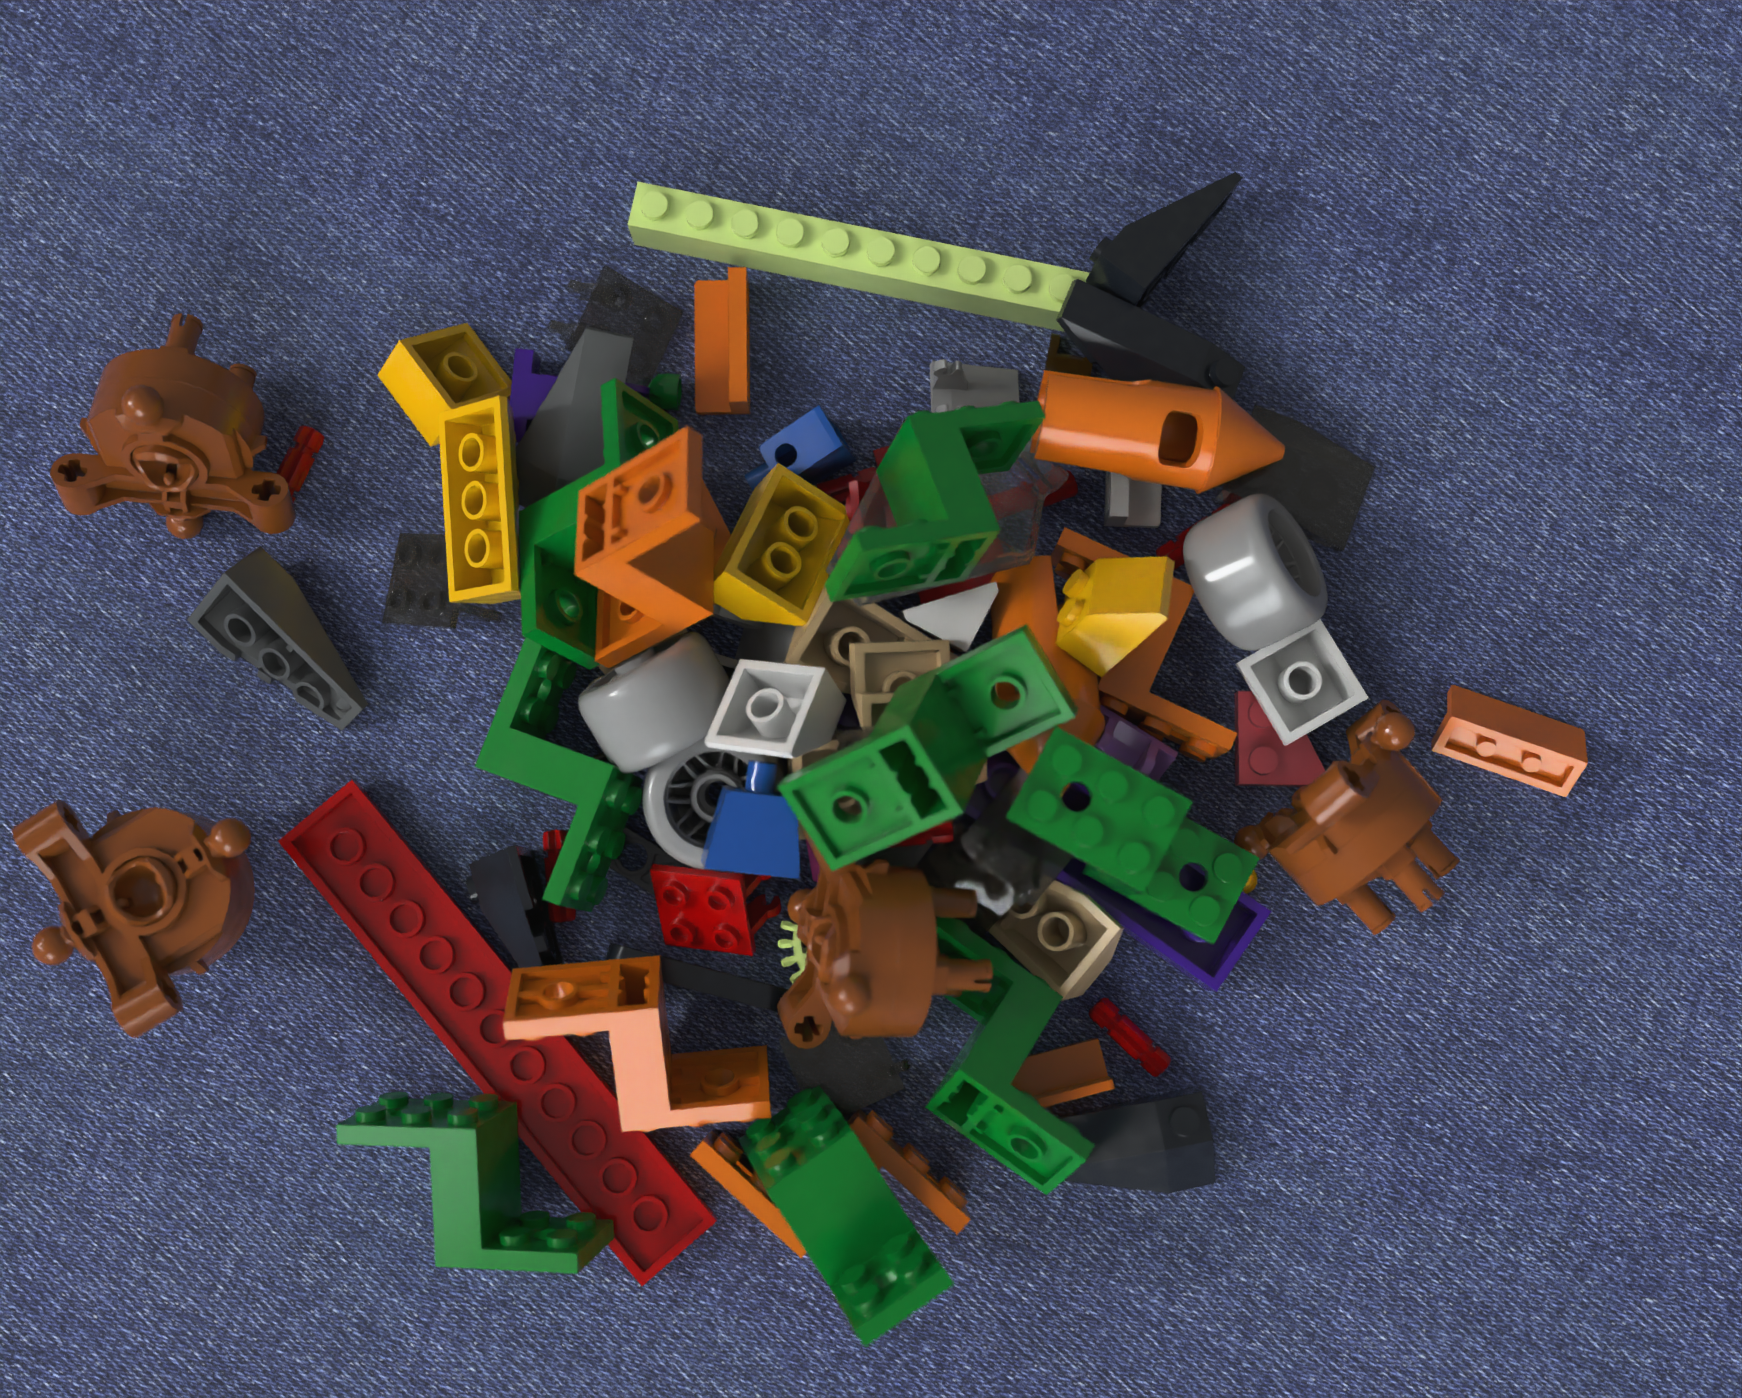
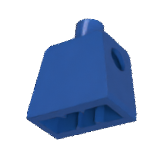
M818 405L763 442L758 449L766 462L744 476L753 491L777 463H780L814 485L857 461L835 422ZM794 457H797L795 462L791 466H788L790 460H792Z
M748 760L745 788L734 786L722 787L701 856V863L704 869L799 879L798 818L782 793L775 791L777 763Z

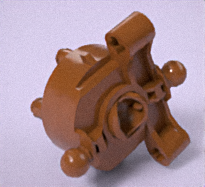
M175 314L171 319V327L165 346H160L159 349H141L126 352L115 357L105 366L88 417H82L80 422L81 430L90 440L98 455L67 454L57 459L50 469V476L67 511L81 516L90 515L100 509L124 501L149 503L157 515L166 516L168 531L174 537L180 539H191L200 534L204 527L203 515L210 513L211 510L235 512L255 525L260 531L268 534H279L288 530L293 525L296 519V512L286 480L276 473L252 470L256 454L266 449L268 442L267 437L261 435L265 422L264 409L258 396L253 391L257 373L253 368L244 364H232L230 369L227 370L212 361L196 356V347L200 334L203 331V323L200 319L187 314L185 323L182 326L183 314Z
M1385 699L1381 700L1346 728V735L1352 755L1349 762L1344 760L1333 761L1327 771L1313 782L1296 790L1291 798V805L1294 809L1281 808L1276 813L1267 812L1257 825H1247L1239 829L1234 837L1235 845L1259 857V860L1265 858L1269 853L1316 905H1323L1335 898L1342 905L1346 903L1373 935L1380 933L1394 921L1396 914L1391 911L1368 885L1371 880L1378 877H1383L1386 881L1392 879L1414 903L1417 910L1423 912L1433 905L1423 891L1430 899H1435L1436 901L1444 895L1445 891L1433 881L1414 859L1417 857L1433 874L1432 876L1436 880L1445 876L1460 862V859L1431 830L1433 824L1429 819L1441 805L1442 797L1399 751L1412 743L1415 735L1414 725L1411 719L1404 715L1395 704Z
M57 800L12 828L13 838L21 852L46 876L62 902L57 905L62 926L50 925L41 929L34 936L31 945L33 956L46 965L56 966L67 961L73 954L75 947L88 961H94L107 982L112 1000L111 1009L116 1021L126 1034L137 1039L183 1010L182 998L170 976L192 972L204 975L210 971L208 966L222 958L243 934L252 913L255 895L253 871L245 853L251 840L250 830L243 821L237 818H225L216 823L206 817L192 813L149 807L148 809H140L120 815L119 811L113 810L106 815L107 824L102 826L92 837H89L72 808L64 801Z
M803 827V833L819 864L817 887L813 890L809 888L797 890L790 896L787 903L789 917L798 924L797 937L807 947L804 971L790 989L783 994L777 1005L778 1015L793 1045L798 1048L809 1049L822 1044L828 1037L832 1020L841 1036H850L852 1039H862V1037H913L924 1024L932 995L960 997L963 990L988 992L990 990L991 983L984 981V979L992 980L993 969L989 959H948L947 955L940 953L937 947L935 917L973 918L977 910V894L975 889L929 886L924 874L917 867L889 866V862L884 859H877L870 865L855 864V861L832 871Z

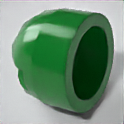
M666 373L657 375L648 386L650 388V401L661 409L679 411L682 397L681 374Z

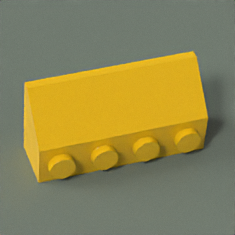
M496 396L438 413L449 602L497 604L521 599L519 481L517 478L514 416L508 398L506 396Z

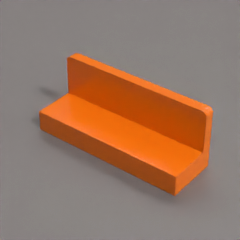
M728 267V280H698L694 284L695 411L698 415L750 414L749 279L746 267Z
M1451 685L1447 692V713L1432 738L1431 751L1567 797L1588 764L1586 738L1583 729L1456 685Z
M1098 1038L1028 1055L1011 1083L1019 1091L1027 1092L1036 1098L1041 1107L1115 1089L1113 1079L1108 1076Z

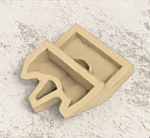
M949 640L849 643L851 697L866 738L870 736L898 686L950 662Z

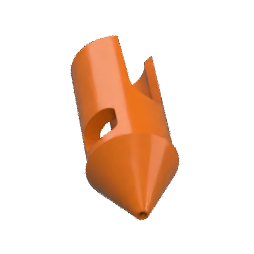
M1044 370L1037 398L1044 412L1045 419L1032 436L1030 453H1035L1034 459L1113 472L1136 481L1193 489L1197 494L1282 460L1285 453V445L1219 387H1214L1212 390L1155 380L1119 381Z
M1031 556L1010 562L1000 568L990 581V583L996 582L999 590L990 607L992 640L1028 624L1078 708L1075 718L1056 727L1094 747L1105 729V718L1100 711L1097 674L1056 645L1060 624L1057 621V616L1064 603L1057 605L1051 556ZM1006 681L995 684V692L1001 699L1015 701L1021 697L1019 689L1014 684ZM1055 727L1006 749L1028 775ZM1070 783L1067 784V785L1063 788L1062 793H1061V797L1063 796V794H1064L1065 791L1067 790V788H1068V786L1070 785Z

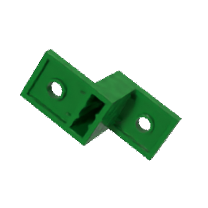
M613 378L601 385V417L603 420V455L605 465L519 511L522 636L589 670L601 665L595 662L598 587L575 575L579 491L679 431L676 418L617 378Z
M1006 401L997 406L979 408L967 405L952 411L932 413L931 411L923 410L908 415L876 470L897 526L882 528L879 525H872L855 532L824 584L830 601H842L965 581L1001 531L979 475L1010 470L1045 419L1039 401L1023 403Z
M1025 624L898 686L868 738L784 777L778 785V789L830 869L835 871L962 814L988 757L1075 718L1078 708L1028 624ZM1002 681L1010 682L1019 689L1021 697L1015 701H1005L998 697L994 690V685ZM851 796L861 804L863 812L860 814L845 812L838 803V797Z
M525 638L475 767L578 805L542 899L559 906L592 912L594 905H598L602 901L607 891L608 879L605 877L611 861L618 858L624 847L625 833H623L628 817L637 811L641 803L643 790L640 786L643 779L631 773H622L614 765L545 741L547 733H550L556 726L559 718L558 704L564 689L569 688L574 680L576 664L574 661Z
M1058 727L1053 729L1005 816L1009 821L1087 863L1082 871L1083 874L1209 944H1214L1260 859L1185 817L1193 803L1191 800ZM1079 783L1087 788L1090 802L1084 811L1073 812L1063 805L1061 793L1067 784ZM1187 863H1194L1200 866L1205 874L1203 886L1195 892L1186 890L1179 881L1180 870Z
M937 917L936 933L939 952L947 955L948 959H989L992 964L993 975L992 980L984 979V981L991 983L988 992L963 990L960 997L944 996L979 1021L925 1108L1045 1195H1048L1087 1160L1095 1145L1084 1138L1074 1125L1059 1120L1041 1107L1036 1098L1027 1092L1019 1091L1011 1083L1063 996L1050 988L1044 979L1032 975L1011 960L1006 952L993 947L973 933L961 920Z
M820 1085L812 1090L804 1089L796 1093L789 1099L786 1108L771 1118L758 1119L748 1127L746 1135L739 1139L765 1190L830 1287L864 1347L954 1285L945 1268L910 1221L852 1128Z
M388 1092L381 1094L379 1101L372 1105L355 1109L354 1115L336 1125L337 1144L430 1148L436 1267L578 1274L614 1239L613 1220L596 1219V1215L593 1213L579 1212L570 1214L566 1218L550 1217L549 1212L543 1210L522 1213L517 1102L499 1101L498 1095L495 1094L475 1095L470 1097L469 1100H453V1094L434 1093L426 1095L423 1099H409L407 1092Z

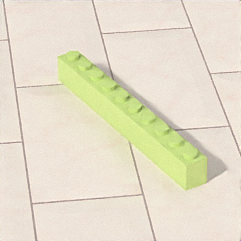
M637 182L628 220V228L634 245L1062 332L1065 331L1056 319L1071 283L1076 279L1086 283L1089 272L643 182Z

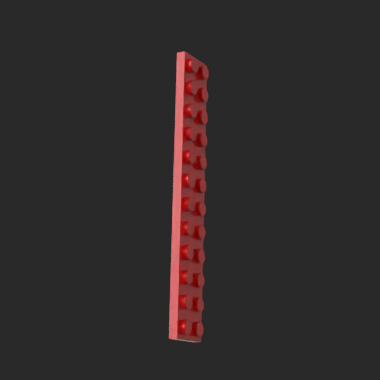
M349 781L278 840L284 850L484 1094L498 1095L499 1101L517 1102L518 1136L580 1212L593 1213L596 1215V1219L613 1220L614 1239L608 1246L641 1286L646 1284L718 1220L717 1216L647 1132L639 1130L622 1132L617 1095L568 1036H546L534 1041L524 1039L506 1040L503 1021L512 968L357 781Z

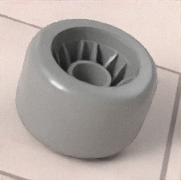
M1265 494L1246 496L1199 521L1188 531L1183 545V557L1190 583L1199 603L1212 624L1232 645L1246 651H1257L1311 626L1324 615L1328 604V593L1318 559L1301 527L1289 511L1275 498Z
M691 631L670 638L654 647H649L624 660L612 671L587 687L579 696L578 706L583 719L609 763L618 767L622 773H632L655 765L707 736L730 679L706 638L700 633Z
M705 736L679 753L649 767L644 781L642 802L647 826L656 842L665 852L687 866L711 870L704 869L701 863L702 852L717 806L709 797L710 785L713 782L721 781L729 786L745 788L748 760H759L778 764L775 791L780 792L778 785L787 776V768L779 756L707 747L704 743Z

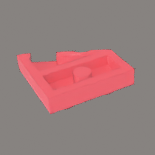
M1237 691L1235 693V732L1238 733L1235 738V786L1302 787L1309 785L1325 772L1307 734L1284 746L1252 691Z

